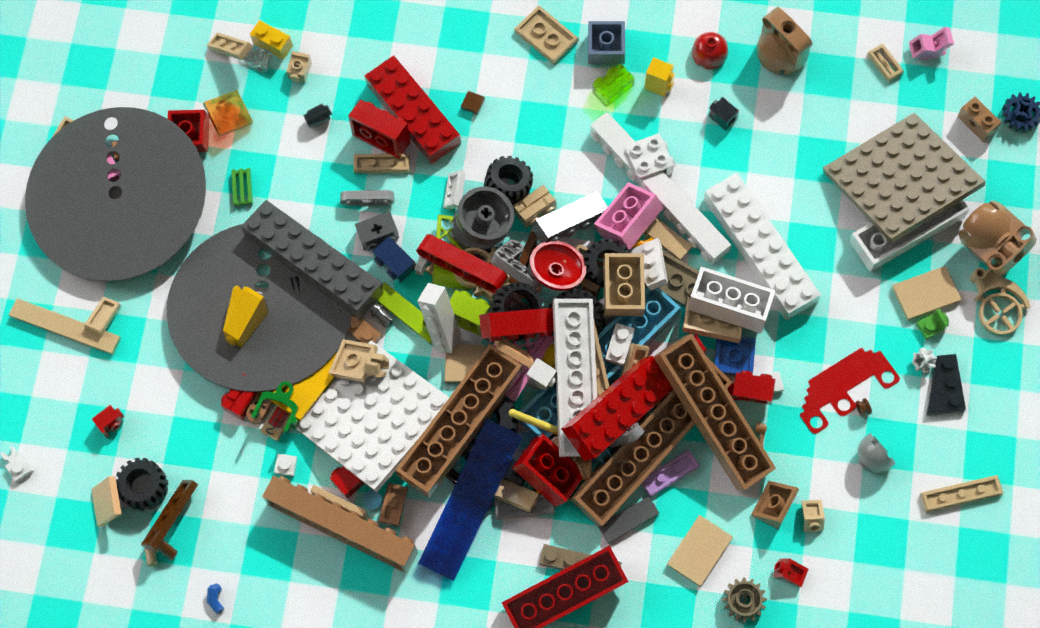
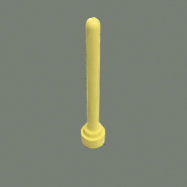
M510 409L508 412L510 417L558 435L557 426L514 409Z

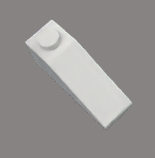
M537 358L526 374L528 386L547 391L549 386L552 388L556 383L557 370Z

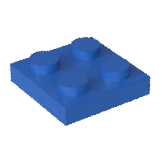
M741 337L740 343L716 339L714 364L725 375L736 376V372L741 373L742 370L753 373L756 338Z

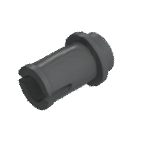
M376 304L370 310L371 317H375L385 328L393 323L394 319L383 310L382 305Z

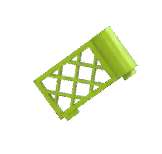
M438 214L436 237L439 239L446 237L452 243L451 245L461 249L457 241H454L449 235L452 232V228L445 231L441 226V221H449L452 224L453 216ZM434 264L432 284L445 288L471 289L462 286L456 280L454 273Z

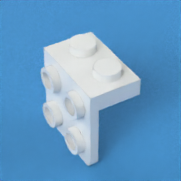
M660 133L626 146V152L639 178H644L663 171L667 176L673 174L675 162L673 157L669 155L665 140H662Z

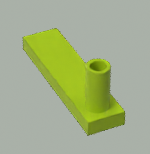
M384 282V293L377 302L427 343L431 344L432 340L422 312Z

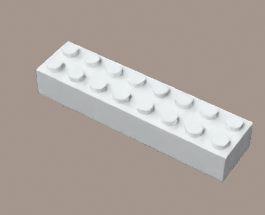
M738 173L705 190L704 201L761 285L775 290L772 301L784 319L787 321L818 303L821 296L820 292Z

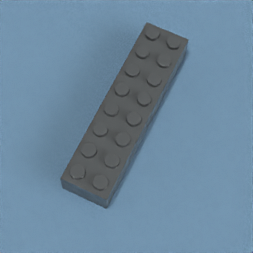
M265 200L241 226L243 234L247 239L359 320L384 293L382 282L268 200Z

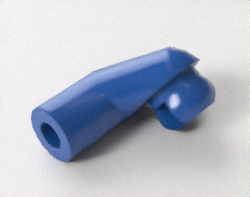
M215 583L208 587L206 601L218 615L225 608L218 601V594L221 593L222 588L219 584Z

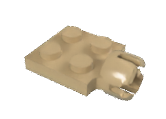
M343 339L329 374L332 377L364 383L369 376L384 377L387 372L380 371V368L388 370L389 359L384 354L377 353L378 347L376 345Z

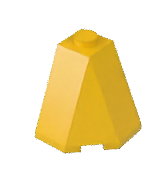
M235 286L233 288L223 328L225 340L230 345L235 346L236 344L242 348L269 313L264 296L249 287L241 289L239 286Z

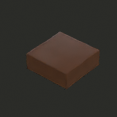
M467 91L461 104V109L478 115L485 97Z

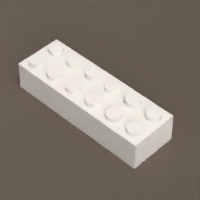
M961 200L893 243L871 222L852 233L849 242L871 272L964 219L969 208Z

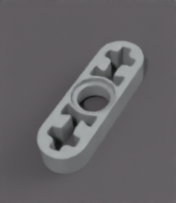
M390 190L343 191L340 193V203L346 206L394 204V192Z

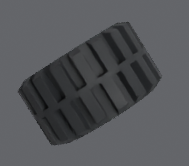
M501 156L499 160L496 158L493 160V163H490L485 176L484 187L499 190L508 197L513 206L529 195L533 183V172H530L531 168L526 166L524 160L519 161L518 157L514 159L512 156H507V158ZM508 178L513 180L516 184L508 185L502 182L500 179Z
M608 238L606 241L605 239H600L599 242L593 243L583 255L586 265V276L584 278L599 285L600 289L604 287V272L597 266V257L605 253H630L629 251L626 252V246H620V242L617 240L612 242L613 239Z
M134 458L135 462L129 460L127 461V466L122 465L120 467L122 469L121 473L117 471L116 476L118 479H116L118 496L128 507L130 506L134 510L145 511V508L151 510L154 504L156 507L160 505L158 502L160 499L162 501L165 499L163 494L168 492L166 487L168 485L167 476L154 461H149L147 458L142 460ZM143 475L151 476V485L148 490L140 494L132 492L133 482L138 477Z

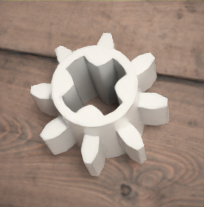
M919 348V353H913L912 363L916 366V371L930 372V368L936 367L937 357L933 354V350Z

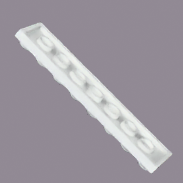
M553 299L559 457H581L561 428L597 398L593 299Z

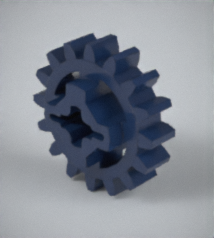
M1019 92L1017 97L1012 94L1010 99H1006L1001 109L1003 110L1001 117H1006L1004 124L1010 123L1009 129L1016 127V132L1019 129H1022L1023 133H1026L1027 129L1032 131L1035 126L1038 127L1040 124V102H1035V96L1029 98V93L1022 96V93Z

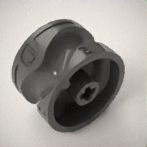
M491 187L473 188L463 195L455 211L451 224L453 236L464 249L479 248L490 253L492 248L498 249L504 242L514 221V209L508 197L499 190Z

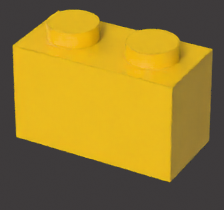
M261 20L258 21L250 33L254 45L282 60L285 59L293 47L289 35Z
M653 57L646 71L644 89L665 97L667 91L671 92L674 85V65Z

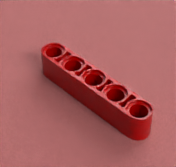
M426 234L416 249L417 254L422 258L492 293H496L495 291L501 288L508 278V275L503 270L431 234Z

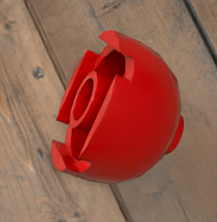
M705 32L699 35L692 47L694 62L707 70L719 68L724 64L728 57V43L725 38L715 32Z

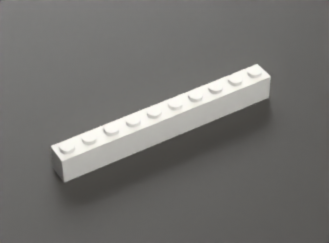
M608 112L590 125L591 138L602 145L603 151L614 158L616 165L626 171V175L631 181H635L638 187L657 195L663 207L662 211L665 218L676 225L677 231L688 238V242L693 248H697L701 252L700 254L706 262L709 261L713 265L730 252L731 244L663 171L644 178L637 176L626 152V146L635 141Z

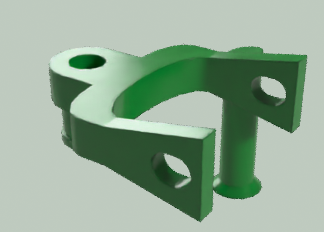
M283 381L278 385L275 393L263 392L251 418L257 420L264 401L274 400L292 410L283 431L289 434L291 428L296 430L295 427L299 425V420L296 418L299 408L294 401L290 400L294 392L292 384L288 381ZM289 387V391L284 393L283 390Z

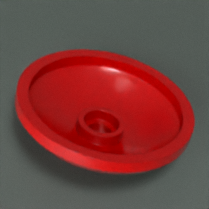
M543 242L535 247L530 256L529 266L533 276L539 283L552 290L567 291L574 289L581 284L586 274L583 256L576 248L565 242Z

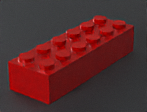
M394 55L364 75L366 85L391 115L397 118L400 117L408 123L410 139L431 165L461 144L460 134Z
M653 356L640 359L563 426L561 430L584 461L594 459L673 388Z
M609 545L501 603L514 628H543L629 581Z

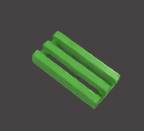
M241 168L237 171L232 169L234 206L253 204L251 169L246 168V170H243ZM245 174H247L248 200L246 201L243 178ZM236 175H239L241 201H238Z

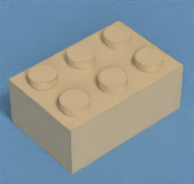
M605 253L603 260L604 316H643L645 312L644 253Z

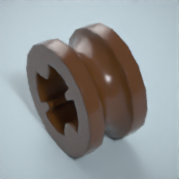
M863 398L861 402L859 400L855 402L857 411L862 418L865 417V414H872L871 406L866 398Z

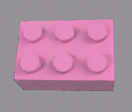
M628 182L594 225L602 238L606 240L608 238L613 239L612 242L617 240L620 242V246L625 245V249L630 250L663 207L656 194Z

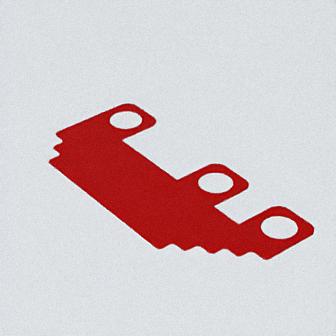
M859 348L808 380L810 387L806 390L809 394L804 397L806 403L802 405L804 412L800 413V417L812 433L816 434L828 426L829 423L820 411V408L829 402L840 416H845L855 410L856 404L847 391L872 375H875L884 388H890L899 382V375L881 351L873 353L872 350H868L865 352L863 348ZM885 371L893 373L894 380L891 383H885L882 380V374ZM847 399L850 402V408L846 411L840 410L838 408L839 400ZM819 416L823 420L820 428L811 426L810 420L812 417Z

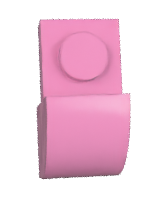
M943 27L933 35L920 34L909 41L912 58L919 60L941 57L946 54L947 48L954 45L949 27Z

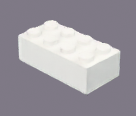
M701 267L687 309L762 333L775 290Z

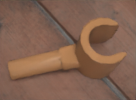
M757 422L754 432L760 434L759 442L763 446L767 426L764 423Z

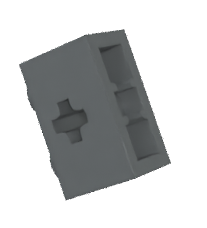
M390 211L355 224L364 250L377 248L388 237L393 241L399 237Z

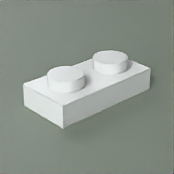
M616 323L605 361L624 366L635 328Z

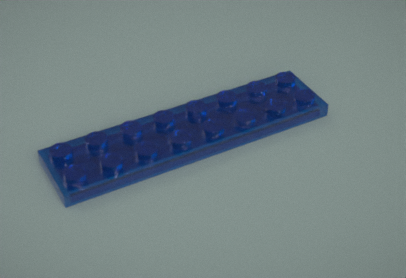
M486 419L418 564L446 578L455 580L523 437L522 435Z

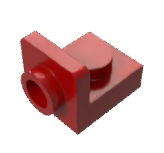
M782 558L774 566L773 577L776 579L782 578L796 587H802L809 569L790 558Z

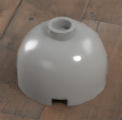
M869 433L859 443L857 453L860 459L858 463L864 470L869 468L873 472L880 473L896 464L872 433Z

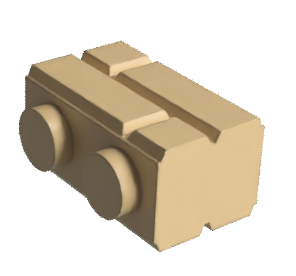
M544 185L513 205L514 214L525 228L530 225L533 226L536 219L555 211V208H557L555 198Z

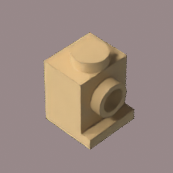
M291 52V58L286 71L290 80L306 82L312 64L309 54Z

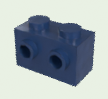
M390 237L373 250L374 262L380 268L383 266L387 270V275L392 280L396 279L401 283L415 269V261Z

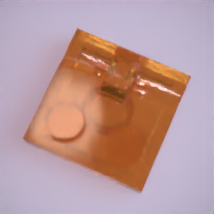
M238 90L203 103L219 137L253 124V120Z

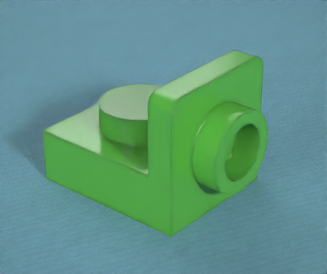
M937 309L934 314L918 321L916 325L924 339L928 340L946 331L949 326V319L944 312L942 313L940 309Z

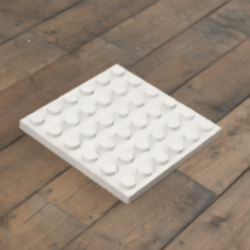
M370 341L368 344L378 347L377 353L384 354L389 359V369L380 368V371H385L387 374L380 378L369 376L364 383L337 378L316 401L304 418L299 421V425L295 429L377 493L395 472L396 468L449 397L373 341Z

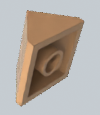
M768 481L751 515L779 530L799 489L794 486Z

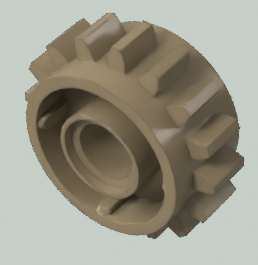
M745 577L740 582L735 579L734 585L729 583L727 586L729 590H724L723 592L727 596L722 599V602L727 604L724 606V610H729L728 616H735V621H738L739 618L743 619L744 623L749 618L751 621H754L755 615L761 616L759 609L765 610L766 608L762 604L767 601V598L762 596L765 590H760L761 584L755 585L753 583L754 579H751L750 582L746 581ZM747 596L750 603L747 605L742 604L739 601V597Z

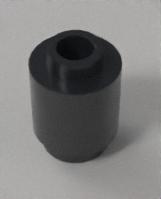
M321 103L306 111L307 113L303 115L309 128L313 126L316 128L331 120L330 115L332 113L328 105L324 106Z

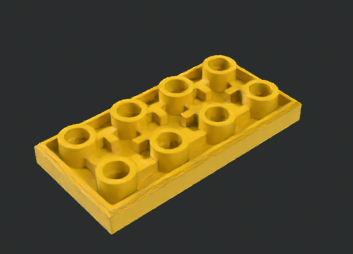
M337 353L314 374L292 385L294 392L290 400L294 401L299 408L296 414V418L299 421L304 418L336 378L329 374V370ZM288 387V388H285V389L283 390V392H284V393L288 392V391H289V387ZM270 400L291 415L292 410L280 402Z

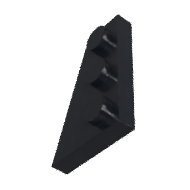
M956 354L936 356V367L933 370L926 416L965 412L966 406Z

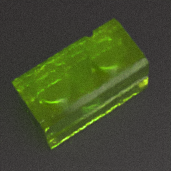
M619 64L617 67L612 66L603 78L598 77L593 82L592 92L605 107H608L634 86L635 78L622 64Z

